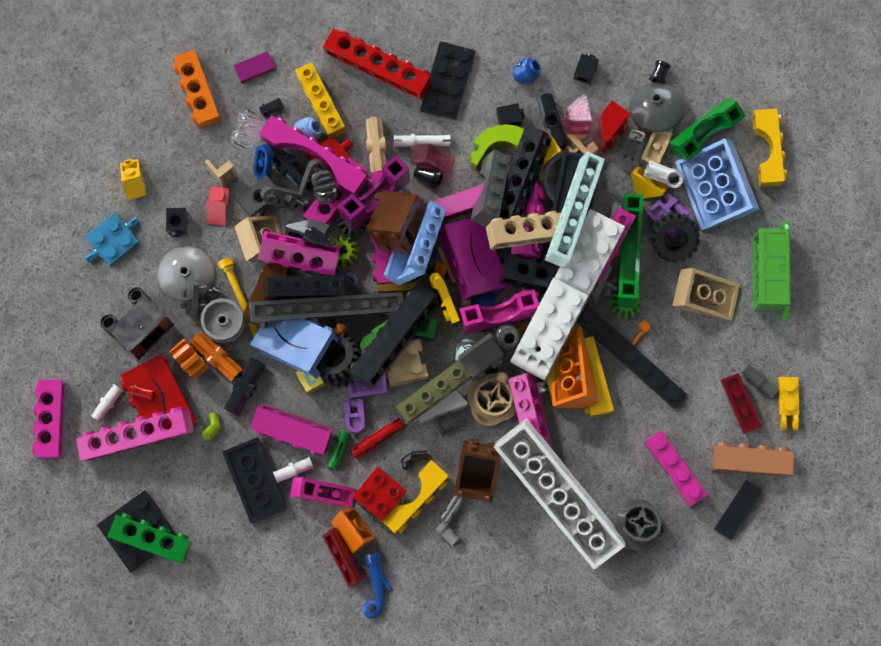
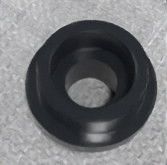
M216 285L208 288L206 299H209V303L219 299L220 288H217Z

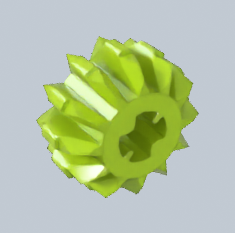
M340 236L339 242L334 238L333 243L335 245L332 246L340 247V251L346 249L347 253H343L341 256L339 252L337 264L340 266L342 263L343 269H346V263L353 266L352 260H358V257L355 255L359 253V249L355 248L357 243H351L350 237L344 241L343 236Z

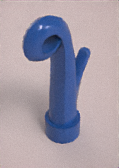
M380 553L365 555L376 601L370 600L363 605V614L368 618H376L381 614L384 608V586L388 591H392V587L382 570ZM370 605L376 607L374 612L369 611Z

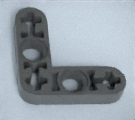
M320 159L311 160L307 165L298 191L268 185L261 190V198L269 205L306 212L316 200L313 188L306 189V185L312 181L314 173L326 170L325 164ZM318 165H319V166H320V169H316V171H314L313 168H314V167L317 168ZM271 192L275 195L270 196L269 198L266 196L267 194H271ZM286 195H292L291 201L283 202V198ZM305 200L308 201V203H304L303 205L299 202H305Z

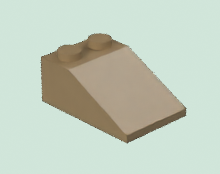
M694 268L681 269L672 306L732 321L740 284Z

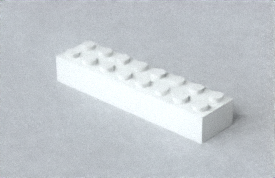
M527 418L494 445L496 451L593 569H596L625 547V541L617 532L613 523Z

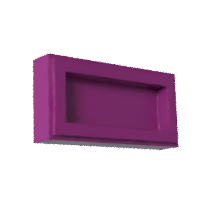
M268 51L234 65L241 83L275 70Z

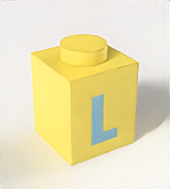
M300 371L295 372L308 395L325 386L320 375L315 379Z

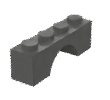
M495 149L482 161L480 175L485 177V183L478 200L474 204L471 217L472 221L484 227H487L491 220L500 216L510 162L509 156Z

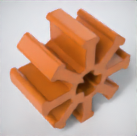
M185 338L169 350L174 359L180 363L184 371L194 380L210 368L206 361L198 354L197 350Z

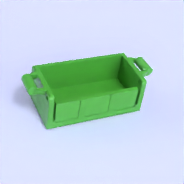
M783 221L780 229L760 228L753 238L754 310L758 312H782L780 317L782 321H787L791 316L789 312V305L791 304L790 230L788 228L790 223L788 221Z

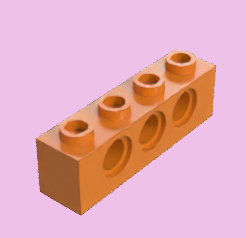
M195 49L174 56L176 63L173 64L176 75L180 74L182 80H179L182 91L186 90L188 95L185 97L188 108L192 107L194 113L191 114L194 125L198 124L200 129L221 122ZM188 71H194L193 75L186 76ZM195 87L200 88L197 93L191 92ZM200 104H206L204 109H197Z

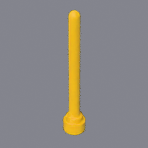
M231 257L225 258L217 264L220 271L226 273L244 313L247 302L233 272L234 262ZM248 323L254 337L259 329L256 325Z

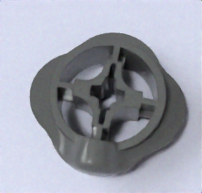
M633 500L620 508L615 514V529L622 536L626 545L636 552H646L665 538V522L655 508L645 500ZM639 513L636 518L626 519L631 514ZM646 515H647L648 517H650V518L652 519V521H649V520L646 518ZM628 530H631L635 534V537L628 532ZM655 532L648 538H642V535L645 533Z

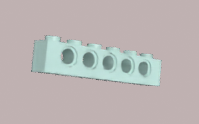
M588 151L580 158L545 258L546 261L563 268L571 260L605 160L604 158Z

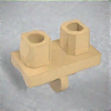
M582 129L574 134L570 132L567 135L568 138L566 140L571 145V147L568 145L565 148L567 152L585 154L588 151L595 155L598 153L599 148L593 142L587 147L582 144L587 139V135Z

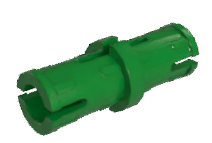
M339 431L335 446L331 448L332 454L326 466L327 468L338 471L342 457L347 452L345 449L351 437L350 433Z

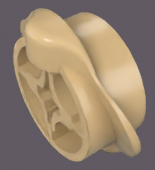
M491 373L479 381L475 380L469 386L467 402L473 417L481 426H494L512 418L517 412L509 383V376L506 373ZM487 386H495L492 391H481V389ZM500 389L506 393L508 402L505 401V398L501 397ZM496 392L495 401L492 402V405H491V406H489V405H490V402H491L490 400H491L492 396H494V393ZM477 397L485 402V410L480 406ZM494 408H505L501 412L491 413Z

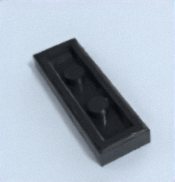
M745 480L714 530L731 540L762 490Z

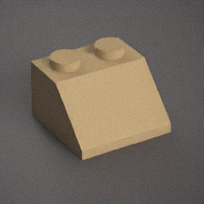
M276 215L247 217L234 226L246 261L259 260L264 231L283 235Z

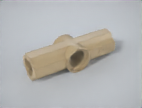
M379 117L366 119L368 137L366 144L371 175L372 172H382L381 167L386 164V142L383 136L382 118Z

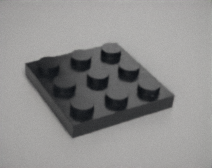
M146 490L97 524L130 573L156 554L107 537L116 515L122 516L123 513L134 517L133 521L140 523L141 519L152 523L151 527L158 529L161 526L170 529V534L177 536ZM132 526L128 530L129 536H134L137 533L136 526ZM153 532L149 533L146 537L148 543H152L155 540ZM168 539L165 542V548L174 541Z

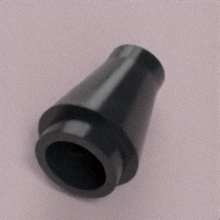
M416 167L414 177L431 187H439L442 182L443 173L439 172V169Z
M307 226L302 240L306 244L328 249L332 238L314 226Z

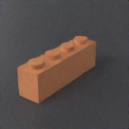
M718 443V445L713 447L712 471L791 477L793 475L794 452L789 451V448L778 447L777 450H769L768 446H757V449L750 448V445L738 444V447H731L730 443Z

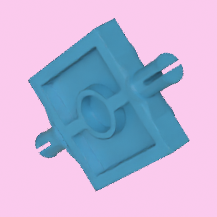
M114 213L85 236L93 248V251L85 257L88 262L91 263L99 256L111 266L136 246L139 241L133 235L131 229L140 223L139 220L134 217L126 224Z

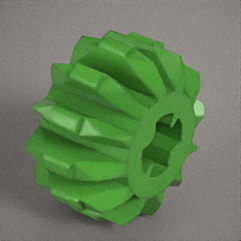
M612 294L611 297L614 300L610 301V305L615 307L611 311H619L616 316L617 318L624 314V320H627L629 314L633 319L635 318V313H640L639 307L643 305V302L638 301L637 308L617 307L618 295Z

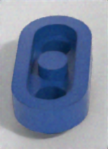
M267 144L257 146L255 150L253 169L259 180L266 175L270 177L272 172L274 152Z

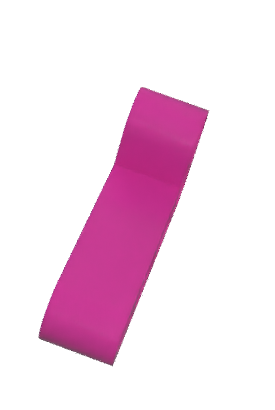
M484 184L434 200L433 202L446 209L442 222L473 212L474 204L478 200Z

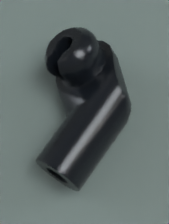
M427 450L410 452L401 459L402 469H411L413 461L427 460L428 452Z

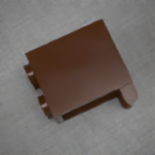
M390 191L376 193L375 199L378 203L366 229L381 251L411 254L426 211L417 194Z
M476 439L464 440L454 496L460 499L465 497L480 500L486 504L493 502L501 455L494 448L496 443L489 442L488 444H483Z

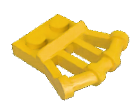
M439 273L431 274L429 278L431 288L438 292L442 301L440 308L444 307L445 309L442 311L445 321H450L451 324L460 321L443 278Z

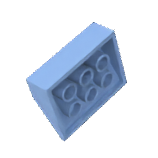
M725 138L702 149L701 152L689 161L680 159L675 162L678 171L683 176V184L702 231L760 210L732 140Z

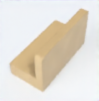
M208 159L205 161L209 172L223 188L238 176L229 160L219 169H216Z

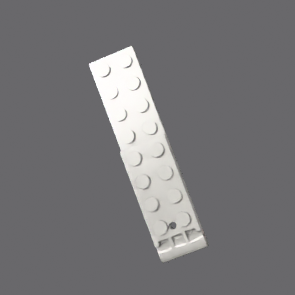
M592 209L589 210L583 222L571 260L563 268L560 267L555 278L552 279L511 359L512 364L544 381L547 379L625 226ZM539 346L541 347L540 352L537 351V347Z

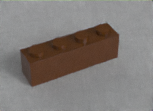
M276 249L278 253H284V251ZM277 263L265 264L243 313V321L251 323L250 302L281 300L264 299L263 280L266 277L288 276L289 273L294 272L295 267L287 268ZM272 321L252 322L251 324L265 329L267 323L271 324Z

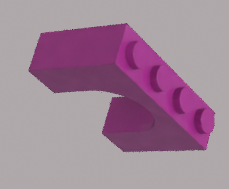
M397 155L381 167V178L367 193L359 198L352 193L338 205L341 218L353 231L373 215L378 203L375 199L376 193H382L383 191L399 192L410 182L409 168Z

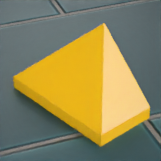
M638 165L631 173L636 194H643V199L662 196L669 186L645 177V169Z

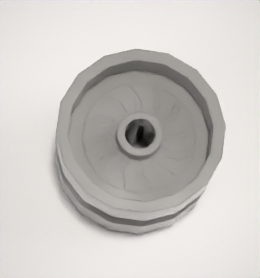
M219 298L213 300L205 306L201 313L203 330L212 341L218 344L228 345L234 343L242 337L245 331L246 321H243V312L235 302L229 299Z

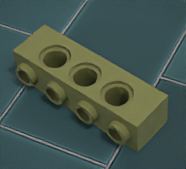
M457 361L397 405L396 409L405 422L410 425L471 380V375L462 363Z

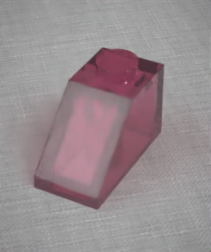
M581 95L568 106L566 114L562 117V126L566 128L567 134L589 135L592 117L586 95Z
M429 143L413 145L410 163L421 168L439 169V172L452 174L455 156Z

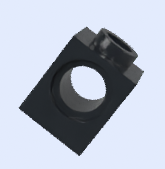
M581 53L573 79L591 85L599 59L592 54L587 53L585 55Z
M518 103L496 108L499 125L522 126V120L525 119L523 108L520 109Z
M166 208V231L168 235L179 238L183 234H187L188 212L186 208ZM175 220H181V224L178 227L172 226Z

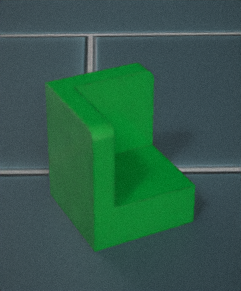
M431 318L430 321L426 320L413 337L434 342L438 320Z

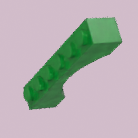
M624 193L623 209L636 217L621 243L617 307L637 308L643 194Z

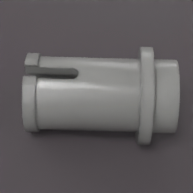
M443 521L436 528L437 534L440 533L452 546L460 536L448 526V522L445 523Z

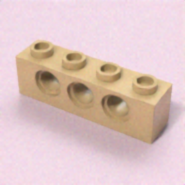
M550 211L545 213V215L533 213L522 218L520 215H517L507 220L502 218L491 220L486 227L490 249L551 242L561 213ZM542 224H545L548 227V230L544 229L542 227ZM524 226L528 227L530 232H527ZM505 228L510 229L511 232H512V235H511V234H508V233L506 232V229H505Z

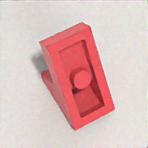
M211 186L210 198L207 201V224L226 226L230 188Z

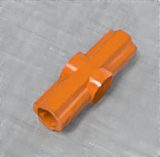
M202 331L193 338L190 344L205 357L204 359L216 370L218 369L232 383L242 374L243 369L229 357L230 355L218 344L216 345Z

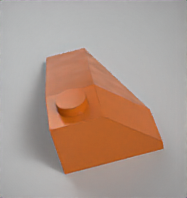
M581 326L573 327L560 352L559 363L555 367L556 378L555 383L552 382L551 387L552 403L555 408L582 409L599 403L597 385Z

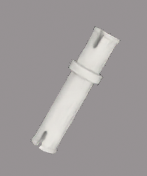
M394 135V147H450L451 143L450 135Z

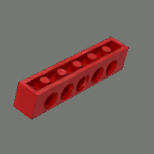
M333 28L322 46L325 54L421 101L432 84L431 75L427 70L423 68L419 70L409 61L404 60L403 62L389 52L386 54L376 45L370 46L359 37L353 38L342 29L337 30ZM345 45H350L348 49H342ZM360 53H366L364 57H358ZM378 60L383 61L380 65L374 64ZM394 68L399 69L396 73L390 72ZM409 76L415 77L412 81L406 80Z

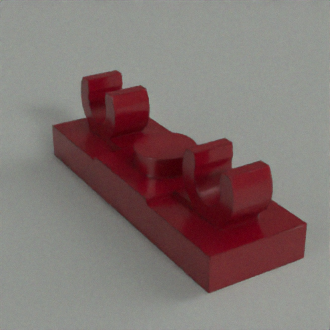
M737 373L721 379L720 382L742 434L761 428L762 426L740 374Z
M336 528L330 529L322 537L348 588L359 583L367 574L366 572L359 574L357 569L362 564L354 565L352 554L344 545L345 542L341 539Z

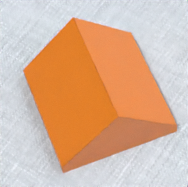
M355 507L341 510L331 521V524L336 528L352 554L376 539Z

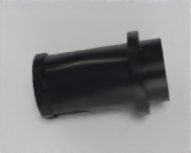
M277 98L265 105L262 103L259 110L263 117H270V114L283 109L284 106L280 98Z

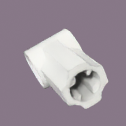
M649 161L646 166L645 177L667 184L671 188H677L683 183V176L675 168H669L653 161ZM677 174V181L670 182V175Z

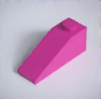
M298 477L293 478L290 497L352 507L355 488Z

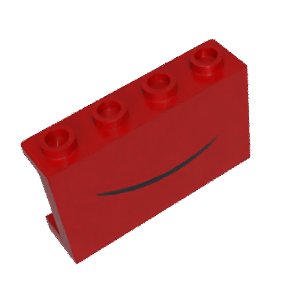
M163 354L120 375L122 378L120 384L125 392H129L130 385H135V383H138V386L154 389L152 401L138 397L128 398L133 409L137 408L139 412L137 418L146 416V419L152 418L154 413L164 412V414L170 413L172 408L182 407V410L190 411L192 425L198 424ZM170 419L167 423L169 429L172 427V421ZM153 424L150 426L151 433L154 432Z

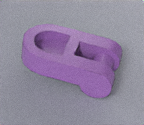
M357 398L356 401L343 400L347 429L352 433H360L365 428L363 398ZM358 408V413L351 414L350 409Z

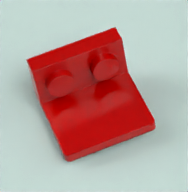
M377 466L353 495V499L362 504L381 521H384L407 493V490Z

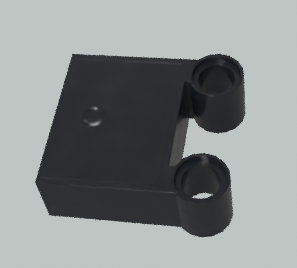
M134 287L127 295L128 300L134 306L120 320L112 314L103 316L100 320V326L110 337L117 338L140 360L175 324L151 302V298L142 288Z

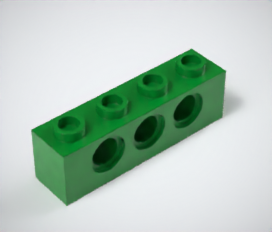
M125 513L122 516H115L107 537L185 564L193 543L188 540L189 536L177 533V536L170 534V529L161 526L158 529L151 527L152 523L142 519L140 523L133 521L134 517ZM136 526L137 533L134 536H129V528ZM153 532L155 540L152 543H148L146 537L149 533ZM168 539H172L174 546L167 550L165 542Z

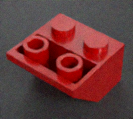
M613 100L601 113L598 123L601 149L604 153L607 149H613L619 134L623 136L630 123V113Z

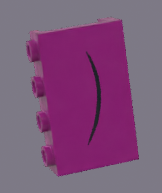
M471 219L444 224L438 232V238L463 302L477 295L493 291L502 292L510 286L509 284L499 282L502 265L496 250L490 249L487 232L485 231L486 227Z

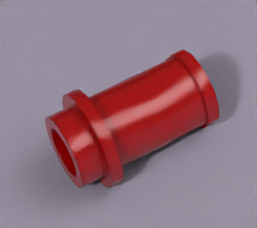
M135 383V385H130L128 395L132 396L131 398L138 397L152 401L154 389L138 386V383Z

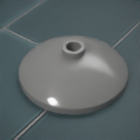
M183 246L170 251L162 259L158 269L160 287L167 296L174 300L175 296L181 295V289H186V279L204 283L208 290V288L212 287L215 278V269L210 257L202 250L191 246ZM182 269H188L186 274L181 273ZM198 295V299L202 298L204 295Z

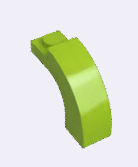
M498 125L482 132L473 143V147L477 151L474 150L469 157V160H471L470 167L477 170L486 154L495 147L507 146L516 151L524 129L514 125Z

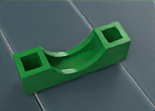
M726 98L671 140L669 144L678 158L689 161L702 151V145L708 137L722 129L732 128L746 115L738 101Z

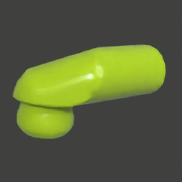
M218 413L208 414L210 425L201 434L204 440H212L220 432L221 427Z

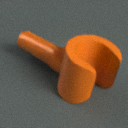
M438 262L434 272L444 277L448 266Z
M646 320L638 325L641 331L632 341V345L635 346L641 337L650 330V324Z

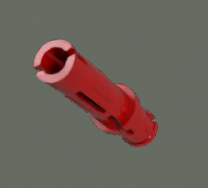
M397 417L373 435L366 436L364 441L350 450L354 457L359 459L365 453L375 450V447L405 428V425Z

